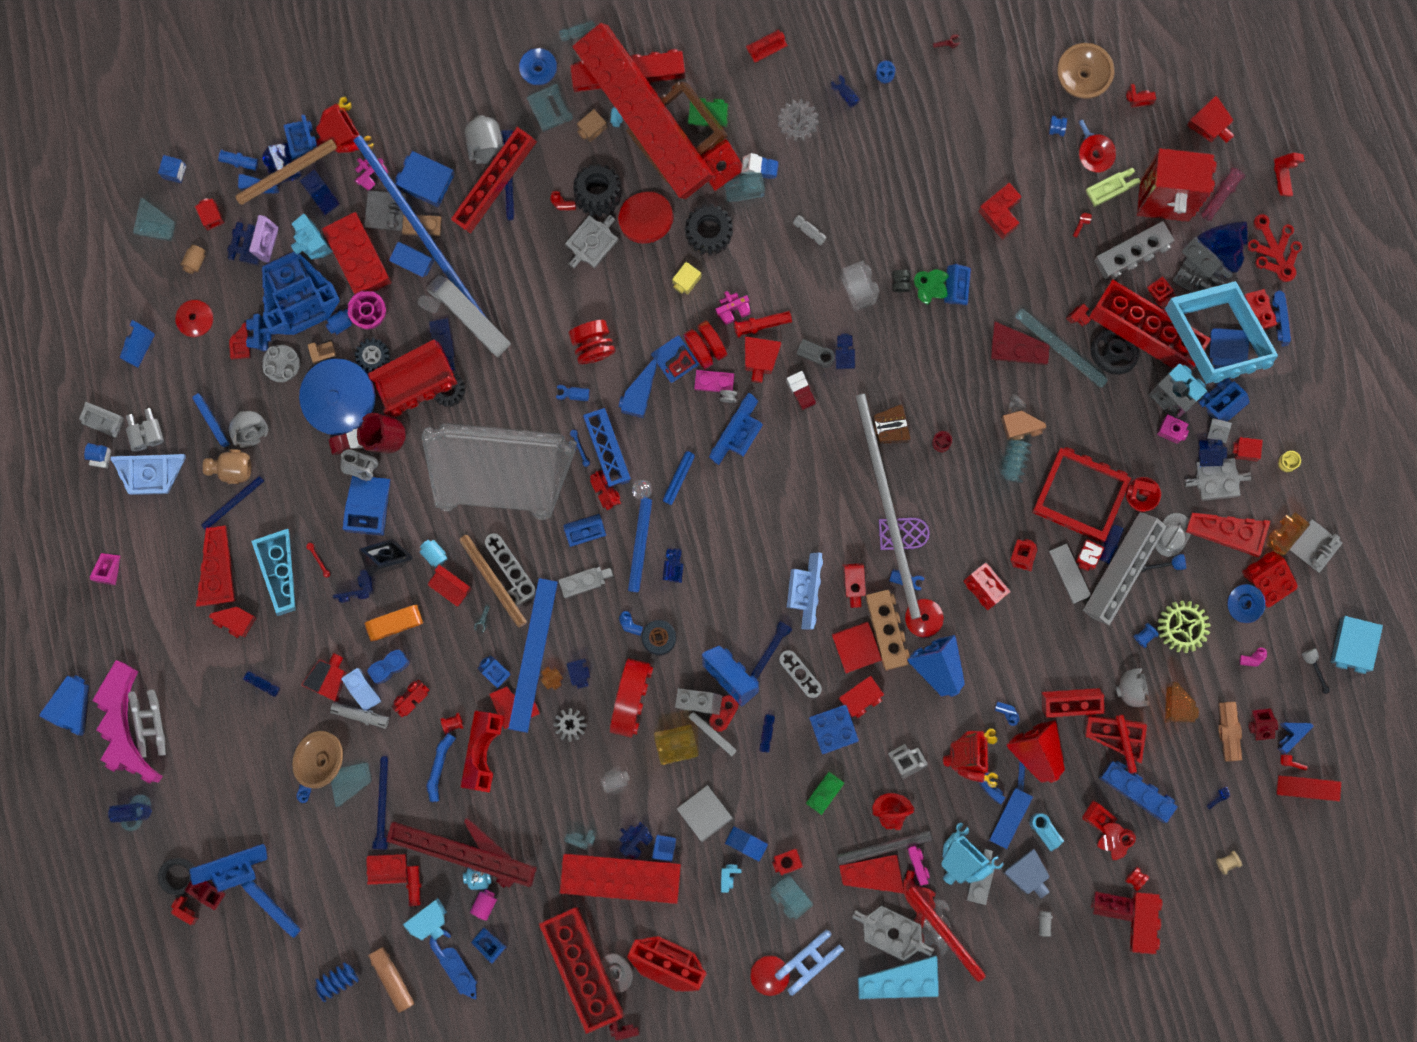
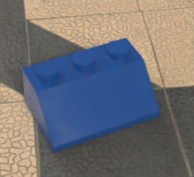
M719 645L705 651L702 654L703 667L741 707L759 692V682L752 675L750 677L747 675L745 667L740 662L736 663L732 659L733 655L728 649L725 648L723 650Z

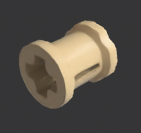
M1232 851L1230 855L1222 859H1216L1223 875H1226L1227 871L1235 867L1242 866L1241 860L1235 851Z

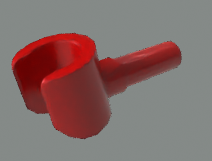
M1083 213L1080 216L1073 237L1077 238L1083 224H1090L1091 214Z
M1281 755V765L1307 770V766L1292 762V755Z

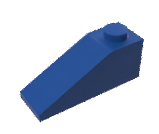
M653 359L626 390L624 397H620L619 407L623 414L644 418L657 367V360Z

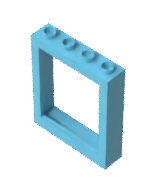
M1236 281L1171 298L1165 308L1206 384L1211 382L1218 383L1229 377L1233 379L1244 373L1251 374L1262 368L1264 370L1273 366V362L1278 357ZM1228 303L1257 353L1258 358L1214 370L1184 314Z

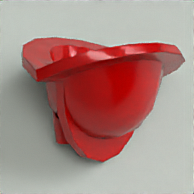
M887 793L879 796L872 806V813L874 816L879 817L881 825L886 829L901 830L906 817L915 810L906 797L896 793Z

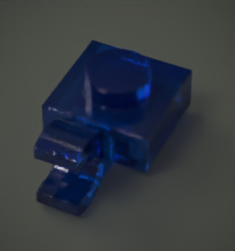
M667 549L666 557L669 561H664L662 580L682 583L684 564L680 563L682 554L680 549Z

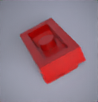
M1092 801L1082 816L1084 821L1104 834L1106 833L1103 825L1117 821V818L1095 801Z

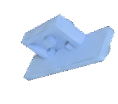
M810 553L808 571L791 569L787 608L803 610L801 628L804 630L814 629L816 624V606L819 602L818 588L821 583L820 570L823 565L822 553Z

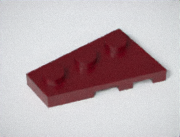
M994 321L990 360L1048 365L1050 345Z

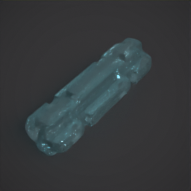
M591 20L586 22V24L582 23L569 27L568 30H560L559 34L562 41H565L569 37L575 38L584 35L596 26L594 21Z

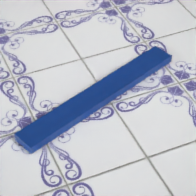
M541 578L538 580L509 730L528 733L558 585L557 581Z

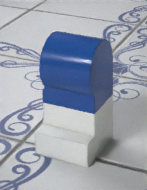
M753 153L743 157L742 174L769 179L777 177L778 161L759 157Z
M88 443L85 448L84 458L85 460H90V466L108 469L111 450L103 445Z

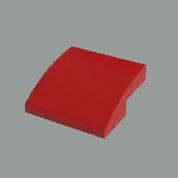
M868 621L831 634L845 673L882 660Z

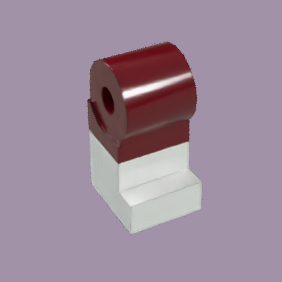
M802 371L786 378V382L802 411L816 405L814 396Z
M357 429L328 439L332 455L342 454L343 451L348 449L355 451L364 448L358 444Z

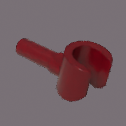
M954 34L949 40L933 43V47L949 46L950 48H956L960 42L954 43L952 40L958 39L959 35Z

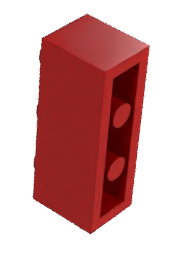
M1099 688L1042 692V711L1046 718L1104 714V694Z
M1133 892L1134 916L1131 921L1130 952L1156 954V950H1159L1160 938H1157V930L1161 929V918H1158L1159 910H1162V899L1159 898V894Z

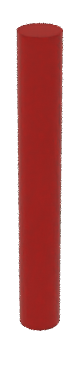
M1123 714L1117 715L1116 720L1129 773H1135L1137 769Z

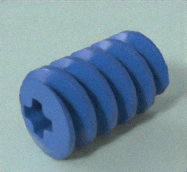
M343 962L344 969L336 966L337 973L330 970L329 978L323 974L322 982L318 978L315 979V988L322 1001H327L326 996L330 999L333 998V992L339 994L340 988L346 990L347 984L353 986V979L359 982L355 971L350 965Z

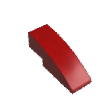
M1278 775L1276 795L1340 801L1341 782Z

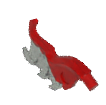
M907 870L906 878L903 881V889L907 902L917 914L913 921L922 926V942L925 945L938 946L941 949L940 955L942 956L948 951L949 946L908 897L906 890L914 886L943 923L950 929V922L942 913L943 908L950 911L949 906L942 900H933V896L936 893L932 890L915 885L913 882L915 872Z

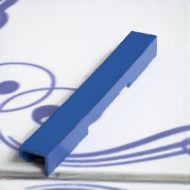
M1019 761L1017 789L1023 791L1025 766Z

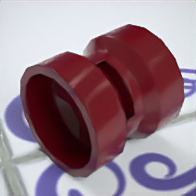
M946 431L936 433L932 440L933 449L939 453L949 450L952 444V437Z

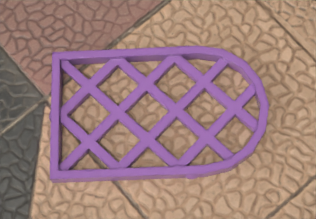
M918 518L897 519V521H905L902 525L898 523L899 531L902 529L907 533L901 538L902 542L907 546L904 549H916L926 544L930 532L924 521ZM879 519L880 550H894V547L885 548L888 543L892 546L893 543L891 542V537L888 539L884 536V533L889 530V527L884 523L887 522V519ZM910 520L918 522L914 525ZM907 522L913 526L909 532L904 528ZM920 522L925 526L923 531L917 527ZM881 524L886 527V529H885L883 532H882ZM914 529L920 533L916 538L910 534ZM908 535L913 539L910 545L904 541ZM921 535L926 538L924 543H920L917 540ZM882 537L887 541L884 545H882ZM915 542L919 544L918 546H912Z

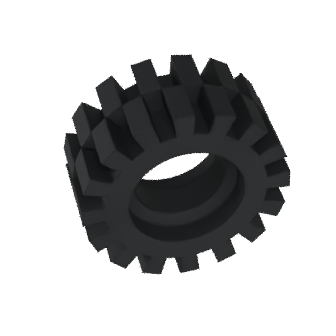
M453 372L457 384L454 385V393L450 396H445L440 392L434 397V400L444 407H453L454 404H459V401L463 400V395H465L464 382L455 372Z

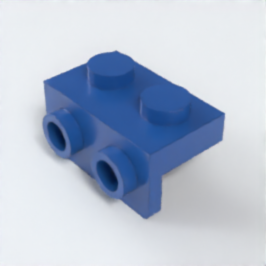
M301 115L302 121L284 125L292 160L300 158L317 147L315 137L310 136V132H313L311 122L306 121L305 115Z

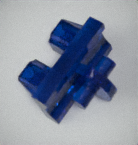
M641 822L636 828L632 825L627 830L621 827L620 831L623 835L619 840L622 842V845L618 850L626 857L629 856L637 859L642 851L636 845L640 840L648 845L653 840V836L650 834L649 829Z

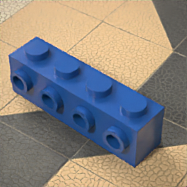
M1113 761L1109 762L1099 779L1162 823H1167L1178 807L1174 804L1175 800L1168 795L1163 797L1157 793L1159 791L1158 788L1150 783L1147 786L1141 781L1142 777L1136 773L1130 774L1125 770L1126 766L1118 761L1115 763Z

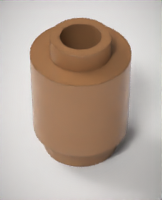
M191 245L180 264L183 266L182 270L190 274L198 273L205 258V250L196 245Z

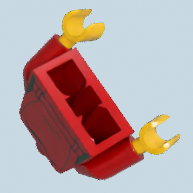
M988 729L986 733L983 731L965 732L958 740L951 743V754L943 756L945 767L951 766L959 776L981 783L986 781L989 787H996L997 783L989 780L992 778L998 779V776L995 773H990L988 776L985 775V773H988L987 742L990 744L997 742V737H995L996 731Z

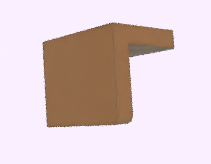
M331 341L316 345L315 342L308 344L314 365L325 360L337 359Z

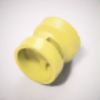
M1287 451L1278 459V466L1284 472H1292L1301 464V457L1295 451Z

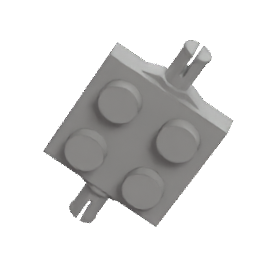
M589 215L565 243L575 254V257L568 263L572 268L575 269L582 260L595 269L619 241L609 230L610 225L615 221L611 215L603 223L596 221Z
M1235 458L1196 462L1195 464L1196 478L1185 479L1184 483H1186L1185 487L1197 486L1201 501L1235 498L1240 496V481H1251L1250 472L1239 474L1236 469Z

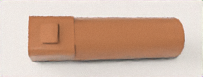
M382 947L368 955L371 965L375 967L397 1012L400 1013L413 1006L415 1003L386 949Z

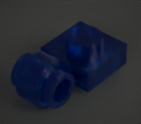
M849 333L837 335V347H841V350H836V370L855 369V349H848L850 346H853V336L849 335Z

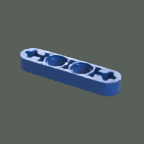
M251 880L241 884L242 888L291 937L295 938L301 932V929L254 881Z

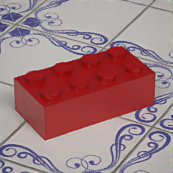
M356 212L322 228L354 294L362 291L375 292L392 283Z

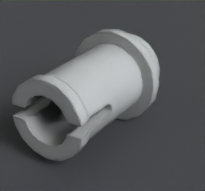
M1041 911L1037 916L1039 918V936H1052L1051 919L1053 916H1051V912Z

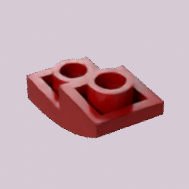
M1163 276L1147 287L1153 299L1164 311H1166L1165 308L1170 299L1177 297L1174 294V289Z

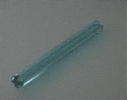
M1020 309L1015 317L1096 385L1102 388L1107 383L1108 379L1024 309Z

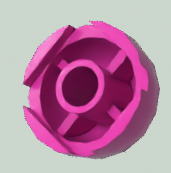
M362 291L355 294L349 301L348 316L352 323L361 329H375L385 319L386 306L382 298L375 292Z

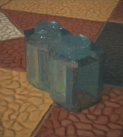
M787 875L771 889L773 892L771 897L777 904L781 902L785 906L783 911L789 919L793 917L795 920L798 919L814 905L790 875Z

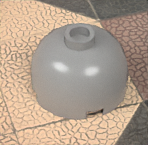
M254 411L237 413L229 424L231 440L235 446L238 444L241 448L258 444L260 442L259 438L263 435L266 437L269 431L263 417Z
M1142 668L1125 672L1120 678V685L1116 686L1118 697H1122L1124 702L1132 707L1149 706V700L1145 701V695H1148L1145 675L1140 674Z

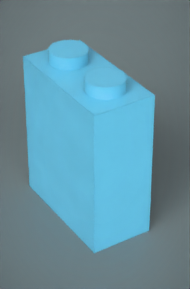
M1347 616L1341 617L1330 662L1335 663V667L1347 669V667L1355 668L1354 672L1361 674L1373 671L1383 625Z

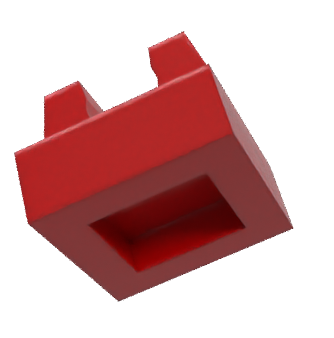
M1080 304L1066 319L1070 323L1078 322L1081 326L1087 325L1091 319L1085 312L1089 308L1085 304Z

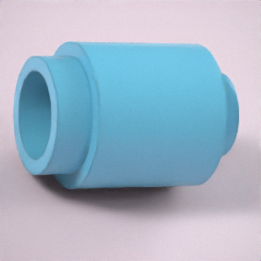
M427 540L420 546L422 549L420 554L435 568L438 565L444 564L448 559L445 556L444 550L435 540L431 542Z

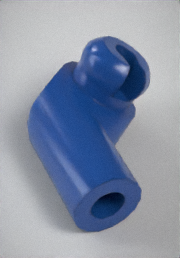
M622 612L619 616V622L623 630L641 636L643 627L633 623L629 612Z
M997 702L995 711L1004 713L1009 725H1017L1019 715L1015 707Z

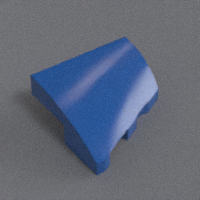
M132 320L130 326L134 327V329L125 339L120 358L126 363L139 368L155 334Z

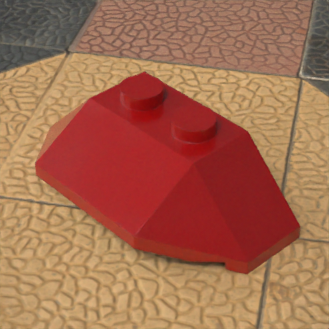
M659 936L635 940L627 956L642 976L676 992L699 991L707 974L693 952Z

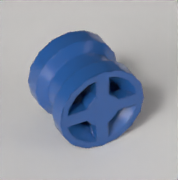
M882 61L877 66L876 78L881 83L891 82L894 78L895 66L890 61Z
M1052 116L1049 135L1059 134V136L1064 137L1067 118L1057 119L1056 116Z

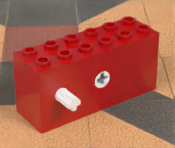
M1159 148L1140 179L1136 216L1189 222L1196 215V212L1199 211V208L1202 207L1203 202H1206L1210 193L1214 191L1215 180H1212V173H1215L1217 162L1214 161V155Z

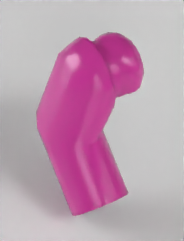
M1261 647L1251 656L1240 655L1239 665L1259 666L1267 658V650Z

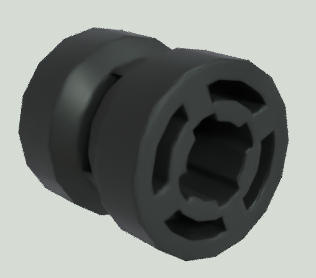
M892 271V279L894 280L892 291L897 293L911 291V284L909 283L910 271Z

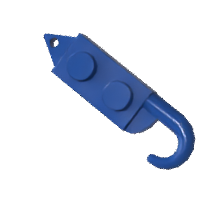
M442 930L444 932V934L442 935H445L448 938L451 937L449 932ZM431 936L430 947L459 993H463L476 1000L477 981L457 950L454 948L441 950L437 944V939L434 940Z

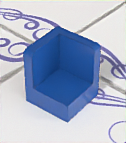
M657 835L653 858L672 861L676 839Z

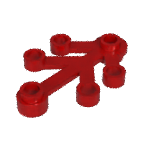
M1260 214L1254 219L1253 226L1255 229L1263 232L1270 248L1260 245L1257 240H1251L1247 244V249L1250 252H1258L1276 259L1278 265L1268 262L1266 257L1261 256L1256 260L1255 265L1259 269H1267L1277 273L1278 278L1283 282H1290L1296 276V268L1293 265L1297 254L1302 250V244L1298 241L1293 242L1289 248L1291 251L1289 257L1285 261L1283 253L1289 237L1294 232L1293 226L1287 224L1282 228V235L1279 244H1277L1269 228L1270 220L1268 216ZM1259 219H1264L1265 224H1261ZM1285 228H1289L1291 233H1286ZM1255 243L1256 249L1251 248L1250 244ZM1293 245H1297L1299 250H1294ZM1259 260H1263L1265 265L1261 266ZM1288 269L1290 271V275H1286L1284 273V270Z

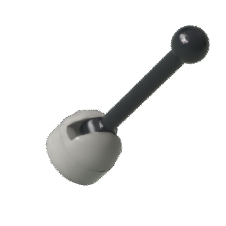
M1313 648L1302 653L1304 660L1309 664H1313L1323 687L1322 692L1328 694L1330 689L1326 686L1316 664L1319 659L1317 649Z

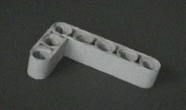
M438 275L426 287V290L435 299L444 303L497 358L511 345L449 279Z

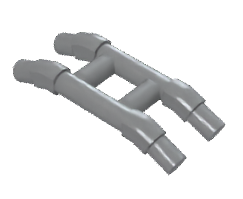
M154 690L147 692L150 710L140 711L139 701L135 692L128 693L137 737V748L142 758L147 757L145 736L156 735L158 756L166 755L159 701ZM153 717L155 728L143 729L141 718Z

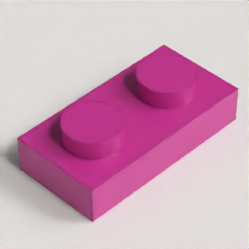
M696 370L695 390L720 392L721 390L733 391L734 373Z
M916 846L907 848L919 886L928 884L927 879L930 876L927 867L923 868L921 860H924L921 849H917Z

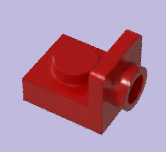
M1131 84L1128 91H1126L1127 102H1130L1131 108L1154 104L1156 94L1148 90L1136 94L1135 84Z
M1134 480L1127 488L1126 495L1129 496L1128 501L1135 500L1137 491H1139V495L1150 497L1151 494L1153 495L1157 492L1158 485Z
M185 896L177 897L171 906L173 908L171 914L189 925H195L198 920L194 916L195 912L187 907L182 908L188 898Z

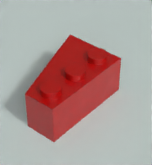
M1086 715L1083 734L1125 755L1116 718ZM1125 720L1134 760L1142 764L1147 725L1144 722Z

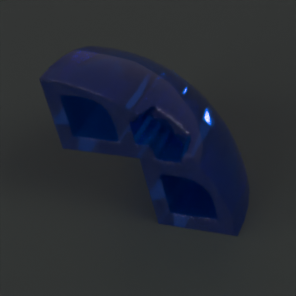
M1247 222L1220 225L1197 236L1223 262V265L1228 270L1234 273L1239 271L1245 258L1243 256L1244 245L1248 243Z

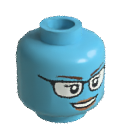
M467 868V872H463V882L468 884L471 890L487 889L489 884H492V875Z

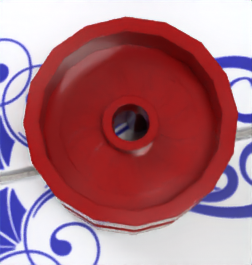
M707 320L700 323L697 327L700 336L693 329L683 334L690 350L704 370L713 365L711 354L719 361L728 355L720 337Z

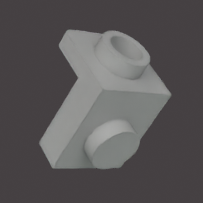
M1213 418L1207 439L1226 443L1232 423Z

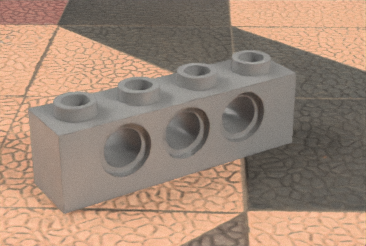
M1164 221L1098 255L1094 261L1105 280L1110 277L1115 279L1122 275L1121 272L1125 269L1130 271L1136 268L1140 261L1144 260L1147 262L1153 259L1155 253L1168 251L1171 249L1170 245L1175 240ZM1147 240L1155 241L1156 247H1150ZM1131 249H1137L1140 255L1134 256L1131 253ZM1114 258H1121L1123 260V264H1116Z

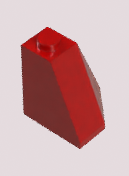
M1056 721L1039 723L1025 734L1021 732L1015 735L1006 744L1007 748L1040 783L1047 781L1053 783L1059 780L1060 775L1065 771Z

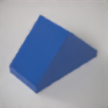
M733 827L725 842L730 847L757 861H760L768 846L767 843L736 827Z
M485 928L471 942L490 963H494L507 948Z

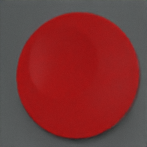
M641 192L624 202L619 211L618 222L623 234L629 240L641 244L652 243L664 237L670 230L673 223V211L668 200L662 195L654 192Z

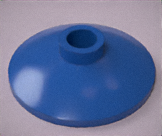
M536 48L529 50L523 55L520 60L519 69L521 76L528 83L544 85L555 76L557 63L549 51ZM538 66L542 67V70L539 72L535 70Z
M1246 584L1236 587L1228 598V610L1231 616L1239 622L1252 623L1258 620L1264 612V595L1253 585ZM1250 600L1251 607L1248 608L1247 602Z

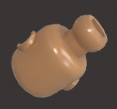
M231 449L229 452L221 453L218 460L206 458L203 460V474L206 476L218 474L220 481L228 482V485L246 482L251 474L250 456L247 453L241 452V450Z

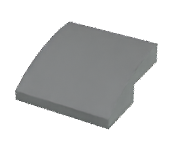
M708 785L677 808L701 842L733 819Z

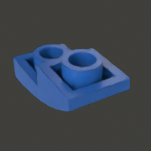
M983 781V783L978 782L990 798L999 805L1003 803L1005 797L1002 794L1004 792L997 787L990 788L986 781Z

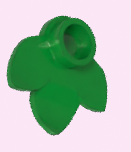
M936 269L929 273L925 271L917 273L914 277V285L918 289L920 301L928 305L932 297L938 299L946 298L948 293L943 282L948 279V274ZM926 278L927 283H921L920 279Z

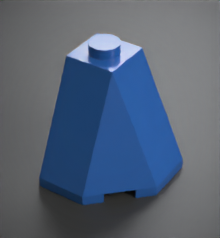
M952 635L932 641V644L925 647L924 650L921 647L915 650L908 658V662L941 697L946 695L950 697L960 693V690L965 685L956 637Z
M77 675L74 677L67 676L39 716L61 728L70 729V732L76 735L83 736L85 733L89 686L84 684L85 680Z

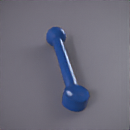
M571 430L570 435L574 438L583 459V466L588 467L590 461L586 459L577 437L578 432Z

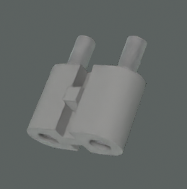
M151 409L144 410L147 421L140 425L138 423L135 424L132 414L126 416L129 425L126 428V433L132 451L147 449V446L151 445L153 447L164 442L157 419H153Z

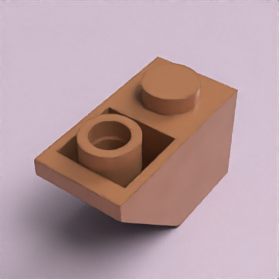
M1023 411L1007 414L1001 418L1007 440L1013 439V442L1023 440L1024 436L1029 434L1032 437L1043 434L1042 431L1046 428L1044 422Z

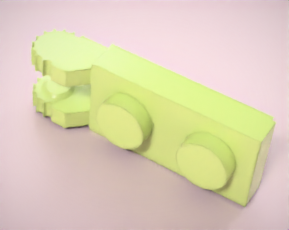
M1130 168L1122 173L1119 172L1087 188L1086 193L1093 206L1095 207L1139 184V178L1133 179L1128 183L1123 179L1131 176L1135 172L1134 169Z

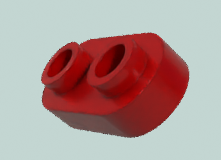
M731 695L722 698L720 714H712L710 717V727L717 732H722L728 727L738 710V703ZM726 702L732 703L731 709L725 707ZM719 718L723 720V724L721 726H718L715 723V721Z

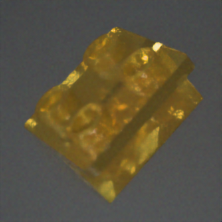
M692 725L654 733L661 765L698 757Z

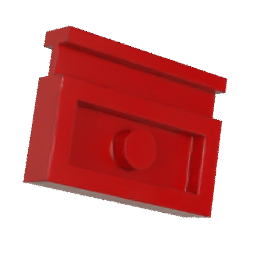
M406 854L366 856L367 885L407 883Z

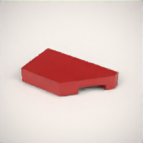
M246 322L229 339L231 360L251 358L250 348L246 346V339L249 337Z

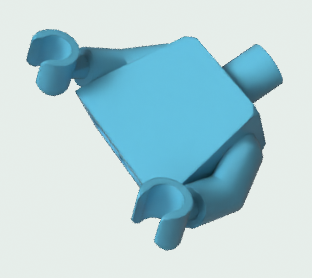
M959 823L956 826L957 832L952 833L943 845L942 857L944 860L941 865L947 871L943 879L950 885L955 880L959 883L981 881L993 873V869L1003 867V863L1000 866L994 865V861L999 857H994L992 864H988L990 861L964 837L969 833V828L967 827L965 831L960 832L963 823Z

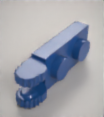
M1277 291L1272 299L1273 306L1277 309V311H1274L1276 322L1279 323V330L1276 331L1277 341H1281V346H1288L1291 342L1286 297L1285 293Z

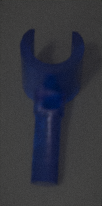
M1227 787L1218 790L1220 797L1207 805L1209 810L1219 802L1230 797Z

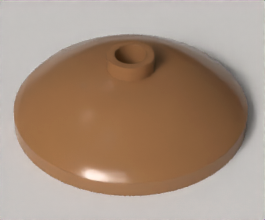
M1091 43L1076 44L1066 50L1060 58L1057 69L1058 79L1062 87L1069 94L1082 99L1095 98L1103 94L1111 85L1114 77V64L1110 55L1098 45ZM1081 73H1086L1087 77H1082Z
M316 731L307 735L299 743L293 756L292 765L294 776L301 785L317 789L326 786L336 777L343 759L342 746L337 737L326 731Z

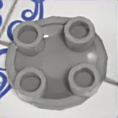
M286 345L269 347L263 358L264 374L276 382L291 380L300 368L298 354Z

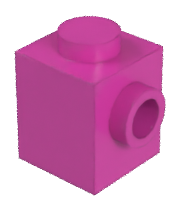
M1167 414L1156 435L1178 444L1181 440L1184 441L1189 433V430H1187L1188 424Z

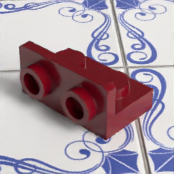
M1095 892L1091 908H1093V914L1132 921L1134 916V899Z

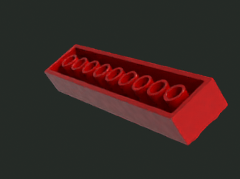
M598 24L572 46L679 198L687 199L715 177L608 25Z

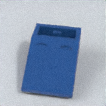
M352 476L344 512L343 530L345 532L384 536L391 479L372 477L370 481H365Z

